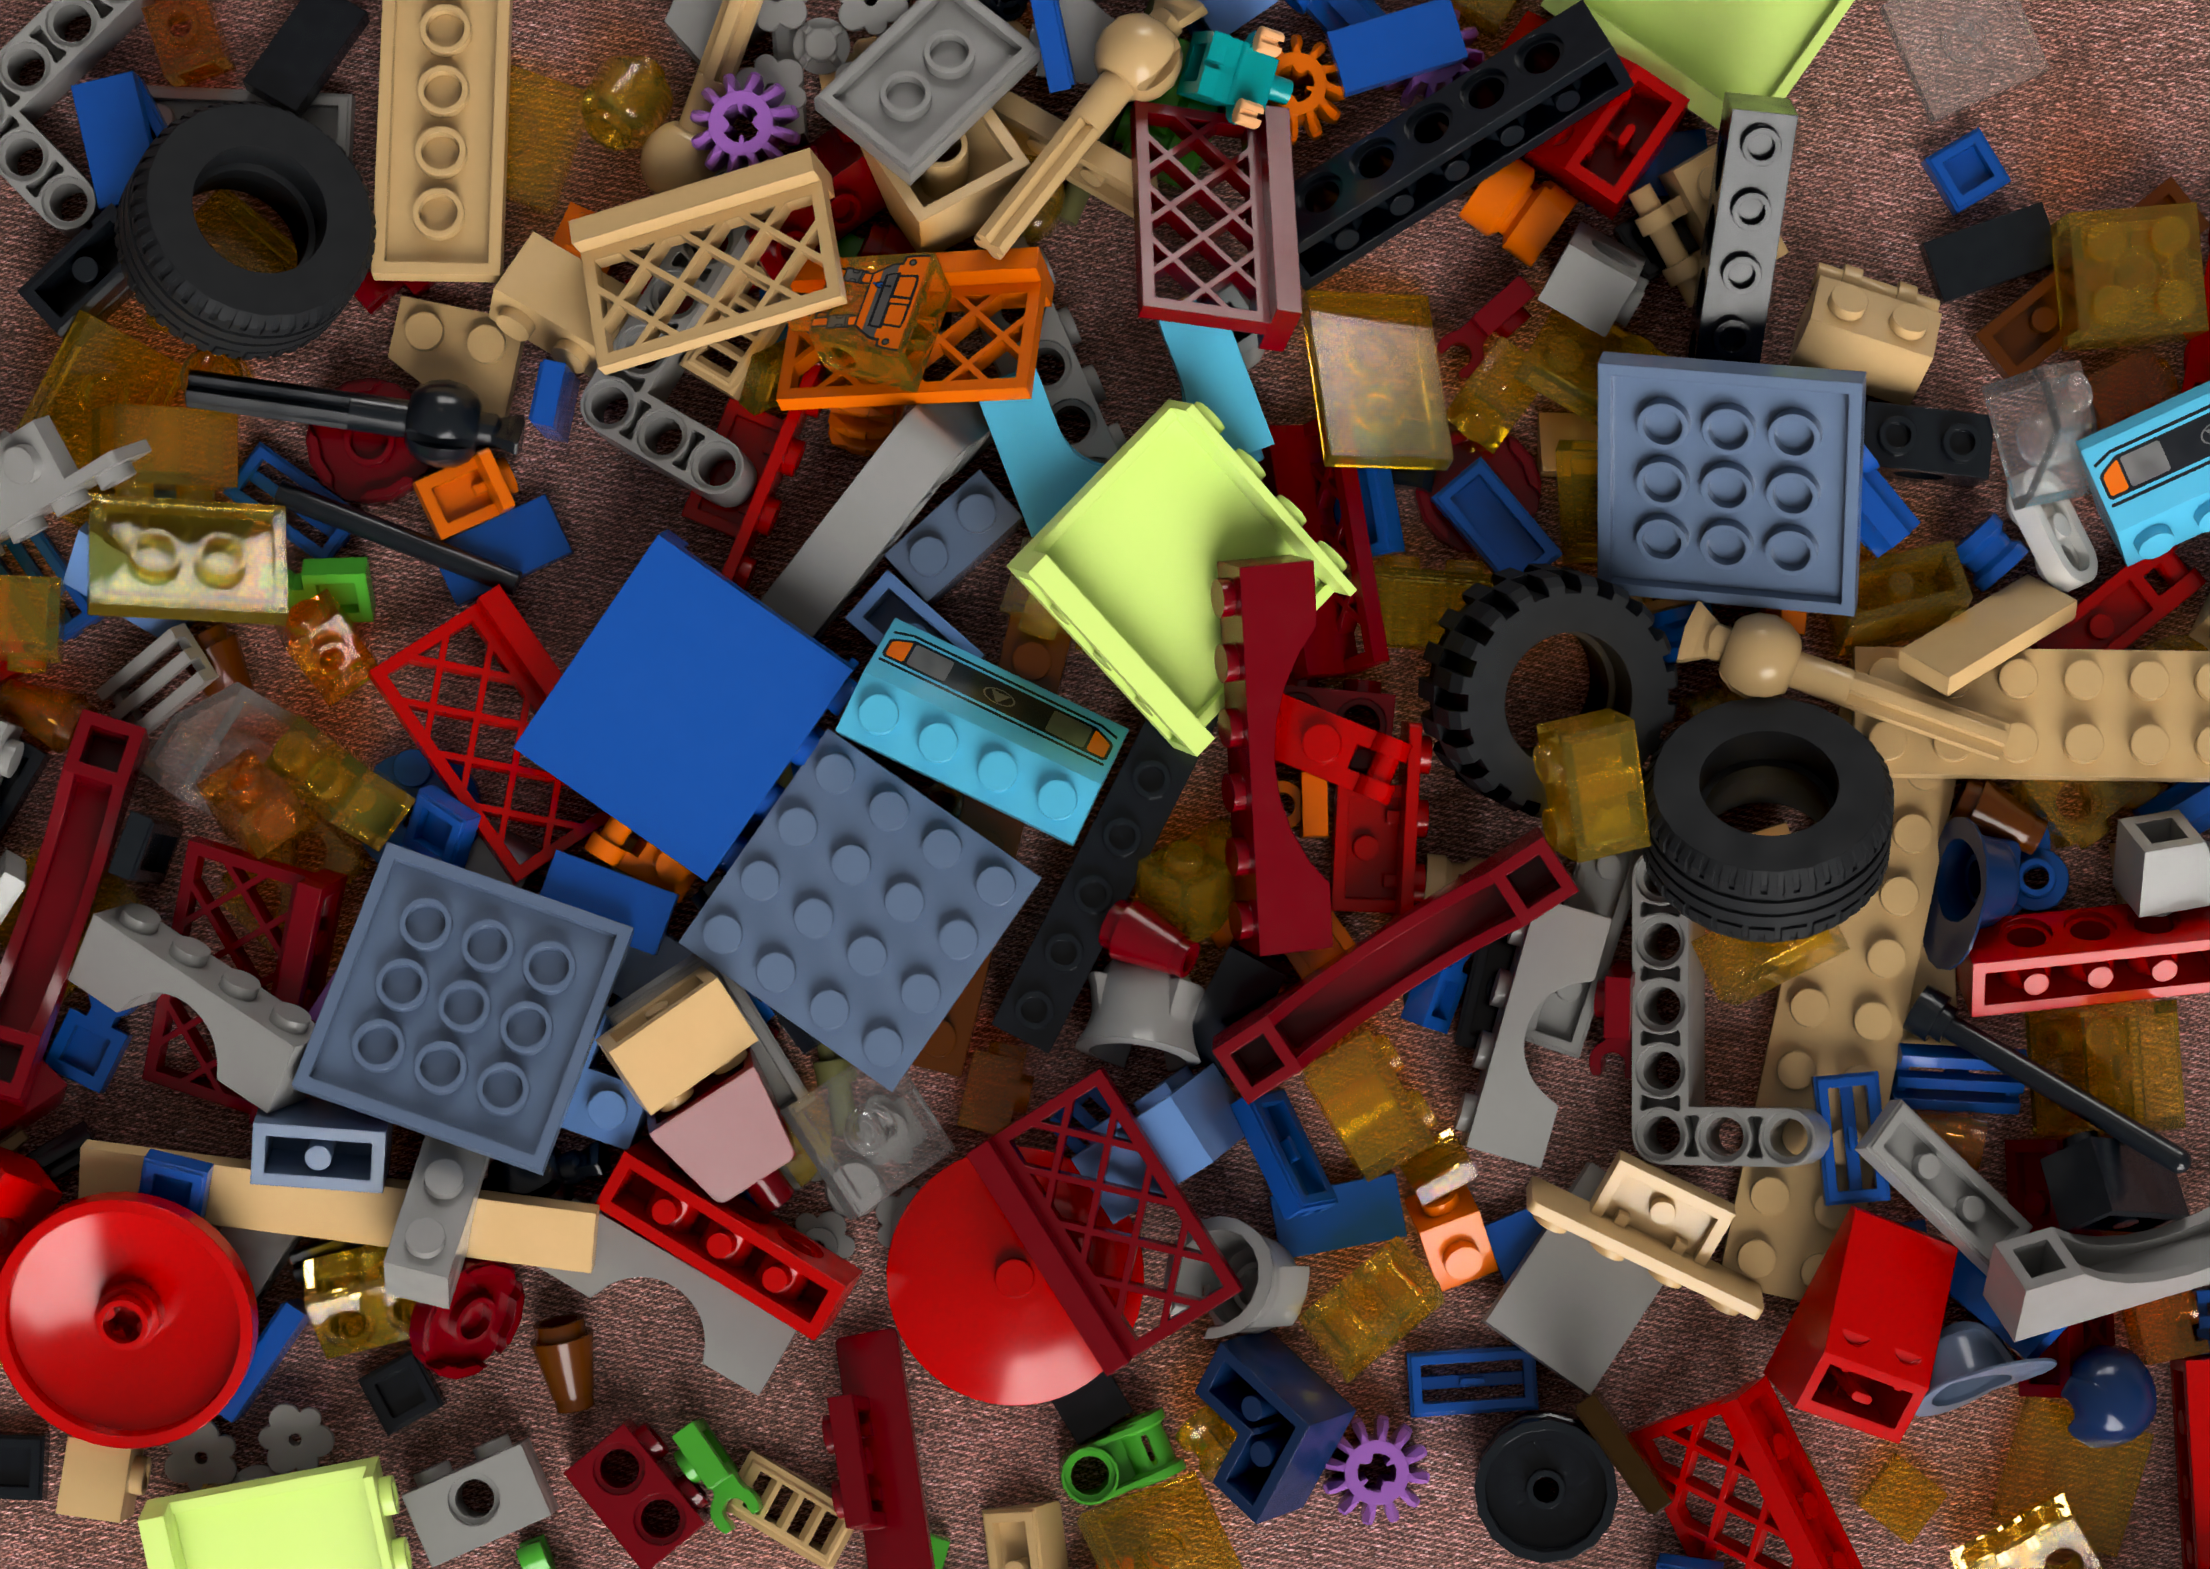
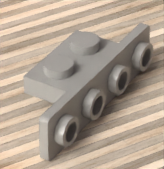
M49 415L32 420L0 440V557L6 553L1 543L11 538L13 544H17L47 529L49 526L44 517L54 511L57 518L90 503L93 499L88 490L98 484L101 491L134 476L137 472L132 463L152 451L148 441L143 439L111 450L78 470Z

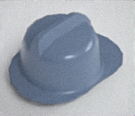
M1970 1321L1950 1324L1941 1329L1929 1389L1915 1415L1918 1417L1934 1416L1962 1407L1995 1389L2044 1374L2055 1368L2057 1360L2052 1358L2017 1360L2002 1339L1986 1325Z

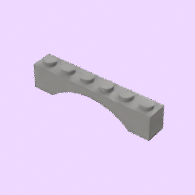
M2210 1207L2167 1225L2127 1235L2097 1237L2072 1234L2055 1227H2049L1994 1243L1983 1296L2012 1340L2017 1342L2209 1285Z

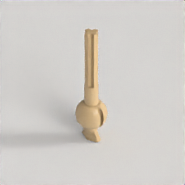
M764 0L722 1L680 120L665 123L650 134L642 147L640 159L642 178L649 189L654 192V195L714 177L717 171L712 172L704 164L712 149L698 151L692 145L691 139L696 134L709 128L701 127L691 121V112L693 110L711 112L713 106L701 94L706 87L712 88L720 97L727 94L723 84V76L729 73L736 76Z
M1154 0L1153 10L1149 15L1145 13H1129L1118 17L1102 30L1095 44L1093 61L1099 77L1069 113L1068 119L976 233L973 239L979 247L987 249L993 258L1001 260L1095 140L1102 136L1129 101L1149 102L1155 100L1174 86L1181 72L1183 52L1178 36L1182 33L1184 27L1208 14L1203 3L1198 0Z
M1697 601L1685 625L1676 663L1706 658L1719 662L1720 678L1730 691L1743 699L1754 697L1779 698L1786 693L1787 688H1791L1999 761L2003 748L2006 745L2011 724L1801 651L1802 642L1798 632L1789 622L1777 615L1759 612L1746 615L1738 619L1732 628L1719 623L1703 603Z

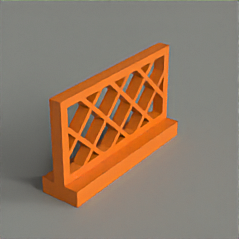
M1040 247L1010 248L1001 260L993 258L988 250L840 258L841 268L853 267L874 273L892 264L903 263L906 256L931 255L901 339L902 342L918 330L931 343L907 362H904L892 350L875 346L876 340L867 338L854 326L849 328H832L816 341L807 333L809 319H814L816 313L790 320L776 394V401L781 411L1032 399L1044 307H1052L1054 283ZM808 259L791 283L792 291L811 293L826 288L824 268ZM844 281L848 304L834 307L829 315H858L868 284ZM1025 308V315L1005 331H1002L989 319L1001 309ZM963 311L966 314L941 335L927 323L940 312ZM819 313L817 317L826 316L827 313ZM978 327H981L993 340L971 358L967 359L954 346ZM856 333L869 346L842 366L830 352ZM1005 352L1011 354L1018 361L1016 377L989 379L981 372ZM943 355H946L958 366L956 370L942 381L925 382L919 376L921 372ZM881 358L895 369L892 374L879 384L863 385L856 379ZM819 361L823 362L833 372L831 376L817 387L797 388L799 377Z

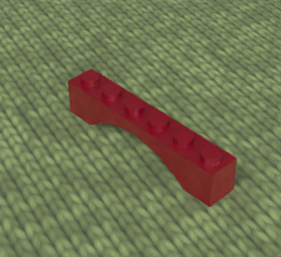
M1294 555L1218 561V578L1212 582L1211 601L1214 613L1220 618L1222 644L1216 646L1214 661L1218 679L1221 683H1224L1225 708L1220 710L1218 716V731L1223 746L1227 748L1228 773L1223 775L1221 790L1225 808L1228 812H1231L1232 837H1229L1225 844L1226 864L1229 873L1234 876L1235 901L1230 903L1228 910L1230 930L1233 937L1238 940V946L1260 957L1333 948L1330 883L1309 861L1291 830L1280 799L1275 767L1276 722L1284 687L1299 652L1317 626L1314 560Z
M82 709L61 771L37 862L11 938L0 963V1100L25 1108L27 1107L69 983V975L84 939L150 744L146 728L86 709Z
M1537 826L1213 1036L1212 1052L1249 1105L1303 1070L1350 1031L1417 985L1476 950L1531 923L1579 892L1578 887L1539 826Z

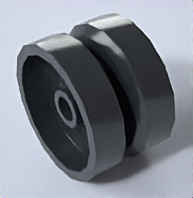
M1553 1410L1522 1413L1499 1426L1482 1448L1474 1483L1478 1515L1492 1539L1514 1556L1538 1563L1571 1560L1594 1547L1611 1525L1618 1500L1614 1465L1583 1422L1577 1417ZM1550 1477L1557 1482V1495L1552 1498H1545L1541 1489L1533 1490V1486L1539 1478Z

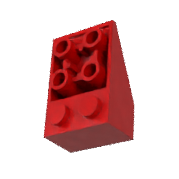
M1527 11L1500 51L1549 20ZM1620 55L1618 57L1635 86L1520 157L1530 166L1611 220L1615 218L1628 199V194L1633 192L1684 119L1690 102L1689 98L1638 64Z
M1851 1205L1763 1374L1767 1376L1794 1408L1899 1444L1929 1389L1958 1248L1949 1241Z

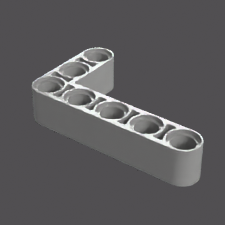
M52 0L0 50V175L46 222L70 239H73L84 228L90 230L93 227L91 221L102 211L98 208L93 183L34 123L71 89V85H75L163 0ZM80 16L91 18V28L85 38L76 42L66 41L65 32L70 21ZM32 60H44L45 71L41 80L31 86H21L19 77L25 64ZM29 149H42L43 161L38 171L32 175H19L17 166L22 154ZM76 193L86 194L88 204L84 214L77 220L64 221L61 210L65 200Z
M728 163L718 170L715 176L727 173ZM744 225L731 229L727 235L728 245L724 253L740 260L749 247L744 235L751 227ZM688 243L671 247L659 268L679 279L698 249ZM711 259L693 287L714 298L733 269L716 259ZM653 276L635 307L654 316L673 287ZM694 300L693 305L687 311L681 314H674L667 325L679 332L693 328L707 309V306ZM630 315L613 342L614 351L634 345L647 324ZM687 351L659 359L654 366L648 369H637V366L604 375L597 368L583 392L580 400V409L585 422L608 443L715 505L724 508L737 507L745 503L754 494L757 485V471L752 461L730 440L665 404L685 371L679 364ZM618 399H628L626 415L614 424H605L604 413L610 403ZM669 430H681L682 439L677 449L667 455H658L657 443L659 438ZM723 460H734L736 470L730 481L721 486L710 485V474L715 465Z
M979 401L918 404L888 435L760 601L818 641L884 558V554L892 548L941 484L973 462L994 440Z
M1643 855L1640 856L1634 865L1632 874V972H1636L1632 1001V1139L1635 1149L1645 1160L1659 1165L1793 1167L1816 1162L1828 1150L1831 1134L1826 1120L1814 1109L1805 1107L1705 1105V927L1691 921L1666 901V898L1660 894L1657 886L1650 879ZM1668 924L1676 928L1681 941L1676 955L1670 959L1663 957L1657 946L1658 934ZM1668 988L1676 993L1680 1001V1012L1677 1018L1670 1024L1662 1020L1657 1010L1658 998ZM1667 1052L1677 1059L1680 1066L1679 1079L1670 1088L1662 1084L1657 1074L1658 1062ZM1666 1117L1675 1121L1680 1131L1679 1144L1672 1152L1665 1150L1657 1138L1658 1125ZM1728 1118L1738 1122L1743 1130V1144L1735 1153L1727 1151L1719 1138L1720 1127ZM1792 1119L1799 1121L1804 1126L1808 1136L1806 1147L1798 1155L1787 1150L1782 1139L1783 1128Z

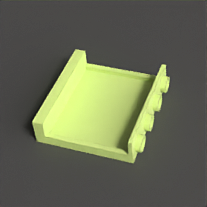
M1543 0L1540 6L1554 16H1557L1581 0ZM1855 0L1583 1L1618 55L1638 64L1689 98L1688 109L1719 130L1725 92L1786 98Z
M1168 399L1006 567L1173 748L1198 757L1215 739L1205 727L1225 707L1224 683H1221L1218 679L1214 661L1216 646L1222 644L1220 618L1215 615L1211 601L1212 582L1218 578L1217 562L1281 555H1294L1314 560L1316 611L1334 592L1351 597L1357 589L1342 573L1347 568L1343 558L1325 542L1318 541L1316 543L1302 528L1307 522L1303 513L1286 497L1282 495L1275 497L1262 483L1261 480L1266 476V473L1260 464L1244 450L1238 448L1234 451L1220 435L1225 429L1221 420L1201 402L1196 401L1192 404Z
M379 1456L149 1499L146 1501L137 1520L148 1569H413L408 1540L406 1536L396 1538L392 1515L399 1514L400 1511L396 1482L393 1475L383 1476Z

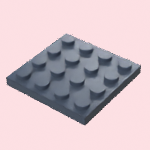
M1603 351L1598 361L1597 578L1613 583L1628 591L1629 596L1854 616L1858 605L1867 372Z
M827 729L805 764L800 767L678 943L886 1089L893 1092L1039 884L1042 877L835 732Z
M387 842L292 1086L300 1092L543 1176L632 941L634 927Z

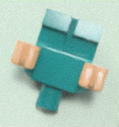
M1260 26L1257 30L1249 33L1245 41H1242L1216 30L1193 32L1176 94L1208 105L1226 107L1225 117L1229 123L1253 130L1259 128L1262 121L1257 119L1258 114L1264 115L1267 101L1270 100L1286 105L1293 92L1294 83L1292 80L1275 75L1279 62L1275 57L1279 56L1282 48L1277 46L1278 42H1284V33Z

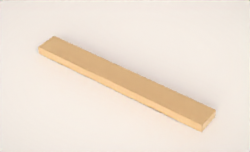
M87 1139L80 1147L78 1199L105 1192L125 1191L138 1193L144 1157L150 1149H155L214 1163L205 1220L211 1225L389 1247L410 1180L387 1178L383 1193L250 1184L251 1160ZM480 1190L466 1257L592 1273L596 1260L600 1205Z

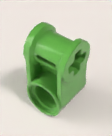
M1157 1407L1114 1425L1108 1431L1069 1448L1061 1458L1059 1466L1060 1480L1069 1497L1080 1504L1096 1505L1133 1489L1150 1486L1186 1469L1187 1465L1184 1458L1176 1457L1161 1422L1166 1417L1163 1407ZM1143 1435H1146L1155 1456L1153 1461H1150L1142 1442ZM1083 1457H1098L1104 1461L1107 1469L1106 1477L1102 1484L1091 1490H1084L1075 1486L1071 1480V1471L1075 1463Z

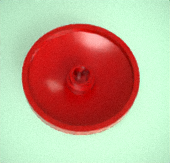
M1017 1146L1026 1162L1052 1168L1055 1152L1041 1148ZM966 1156L953 1162L934 1175L916 1193L903 1212L892 1237L886 1269L888 1300L892 1316L900 1336L916 1360L932 1376L956 1392L975 1400L1006 1406L1039 1404L1061 1398L1088 1384L1102 1373L1101 1366L968 1157ZM1063 1156L1061 1170L1081 1175L1071 1158ZM1035 1175L1045 1192H1047L1049 1178ZM1058 1180L1053 1204L1062 1218L1087 1223L1093 1192L1089 1187ZM1100 1205L1096 1226L1132 1234L1134 1224L1130 1215L1113 1224ZM1071 1231L1082 1248L1084 1233ZM1093 1236L1088 1259L1097 1273L1122 1278L1130 1244ZM1138 1246L1131 1281L1144 1284L1142 1250ZM1106 1286L1117 1303L1120 1289ZM1128 1291L1124 1316L1131 1327L1134 1328L1143 1295Z
M125 1191L105 1192L82 1197L62 1205L46 1215L30 1229L14 1248L0 1273V1361L4 1371L23 1400L43 1419L61 1431L92 1444L123 1449L148 1448L177 1441L192 1434L216 1417L229 1403L243 1382L255 1354L259 1325L258 1307L252 1282L239 1255L225 1237L204 1218L186 1207L158 1196Z

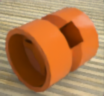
M1519 158L1482 181L1458 216L1485 236L1499 232L1503 235L1502 248L1531 268L1579 200L1551 180L1539 185L1535 182V168Z

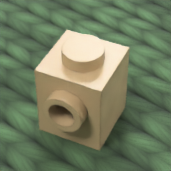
M69 1435L67 1437L55 1514L121 1523L134 1515L137 1495H144L148 1488L152 1466L151 1457L143 1456L144 1448L123 1449L106 1447Z

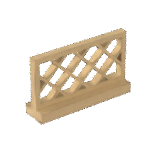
M810 148L568 221L571 243L581 254L597 367L604 375L848 304L830 199L835 198L832 176ZM813 205L815 221L800 242L779 231L792 211ZM748 225L759 232L740 260L718 249L731 229ZM772 240L794 251L775 280L753 269ZM688 243L698 249V251L679 279L658 267L671 247ZM818 243L820 245L821 254L814 251ZM712 258L733 269L714 298L693 287ZM809 259L824 268L827 288L799 295L788 288ZM628 261L638 268L621 294L616 296L604 288L601 268ZM652 276L673 287L654 316L633 306V303ZM747 277L768 289L754 310L739 314L727 307ZM686 296L707 306V309L693 328L679 332L667 325ZM782 297L785 298V299H787V300H784V301L779 302ZM607 302L612 304V307L609 311L607 308ZM627 313L647 324L634 345L614 351L612 334Z

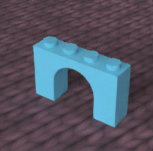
M1156 320L1179 380L1182 402L1194 404L1198 401L1207 406L1223 423L1225 429L1220 435L1234 451L1240 448L1251 455L1257 462L1262 461L1264 455L1261 449L1275 443L1233 331ZM1037 369L1035 370L1032 399L979 401L1031 538L1035 537L1105 465L1085 457L1065 439L1057 424ZM1016 371L999 378L1016 377Z

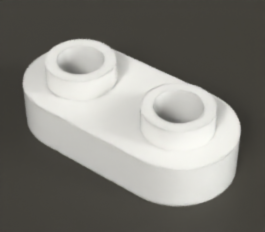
M2034 467L2012 478L2007 487L2006 509L2012 521L2019 526L2034 556L2035 567L2040 577L2046 583L2063 592H2070L2094 580L2098 571L2096 552L2057 477L2046 468Z

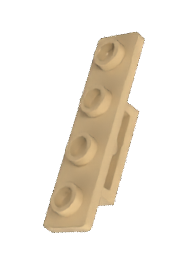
M1620 1149L1590 1202L1536 1176H1532L1526 1187L1527 1210L1544 1228L1559 1234L1569 1231L1590 1241L1591 1246L1597 1252L1611 1260L1623 1261L1626 1258L1647 1268L1649 1274L1654 1279L1668 1287L1679 1289L1683 1285L1704 1295L1711 1306L1724 1314L1737 1316L1741 1313L1754 1320H1758L1762 1314L1764 1303L1761 1285L1710 1259L1736 1215L1733 1203Z

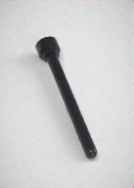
M1928 984L1910 1010L1902 1028L1926 1042L1931 1037L1940 1043L1945 1038L2171 1172L2180 1174L2190 1168L2192 1159L2187 1150L1958 1017L1959 1009L1950 1004L1952 998Z

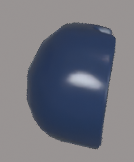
M2096 1345L2087 1348L2074 1360L2071 1369L2072 1375L2061 1391V1397L2068 1400L2074 1410V1419L2068 1425V1431L2073 1437L2090 1448H2111L2132 1441L2153 1422L2157 1411L2156 1386L2147 1367L2130 1349L2119 1345Z

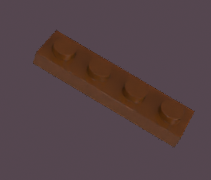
M2169 177L1970 339L2009 387H2011L2209 228L2210 223L2175 180Z

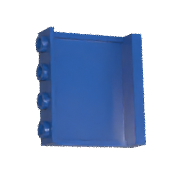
M667 529L658 534L513 748L707 882L718 867L726 873L749 842L741 834L754 815L764 820L785 790L777 782L792 762L800 768L815 750L822 736L815 732L814 729L826 711L829 710L836 716H839L847 705L858 684L850 677L860 663L854 658H851L848 662L689 552L686 549L689 543Z

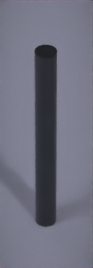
M284 480L277 489L274 498L275 505L491 588L500 584L505 593L512 596L519 586L522 577L521 571Z

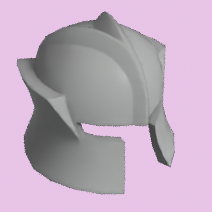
M1116 959L1106 964L1102 972L1093 971L1089 973L1088 982L1092 1012L1087 1026L1074 1048L1091 1057L1124 1068L1133 1044L1163 1050L1167 1071L1170 1072L1178 1071L1185 1066L1191 1068L1201 1062L1194 1042L1193 1022L1205 989L1191 982L1189 975L1180 978L1174 974H1167Z
M1217 1216L1202 1220L1207 1231L1244 1287L1241 1292L1209 1311L1214 1321V1326L1207 1328L1204 1339L1221 1338L1236 1332L1258 1334L1273 1327L1293 1326L1301 1312L1307 1295L1310 1266H1297L1290 1252L1282 1244L1260 1235L1251 1226L1236 1218ZM1188 1232L1185 1247L1200 1250ZM1170 1254L1167 1259L1164 1289L1168 1288L1175 1256L1173 1254ZM1183 1257L1176 1292L1203 1298V1286L1204 1296L1222 1286L1209 1263ZM1173 1302L1170 1315H1176L1189 1305Z

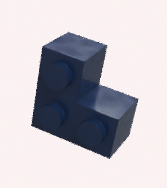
M1270 1330L1258 1334H1247L1221 1342L1195 1390V1393L1238 1433L1212 1483L1255 1524L1304 1507L1356 1412V1409Z

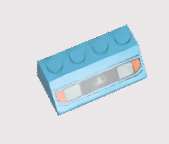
M2210 381L2076 441L2097 512L2127 567L2144 559L2160 557L2173 546L2204 532H2210Z
M895 618L863 671L835 731L842 737L1074 846L1129 729Z

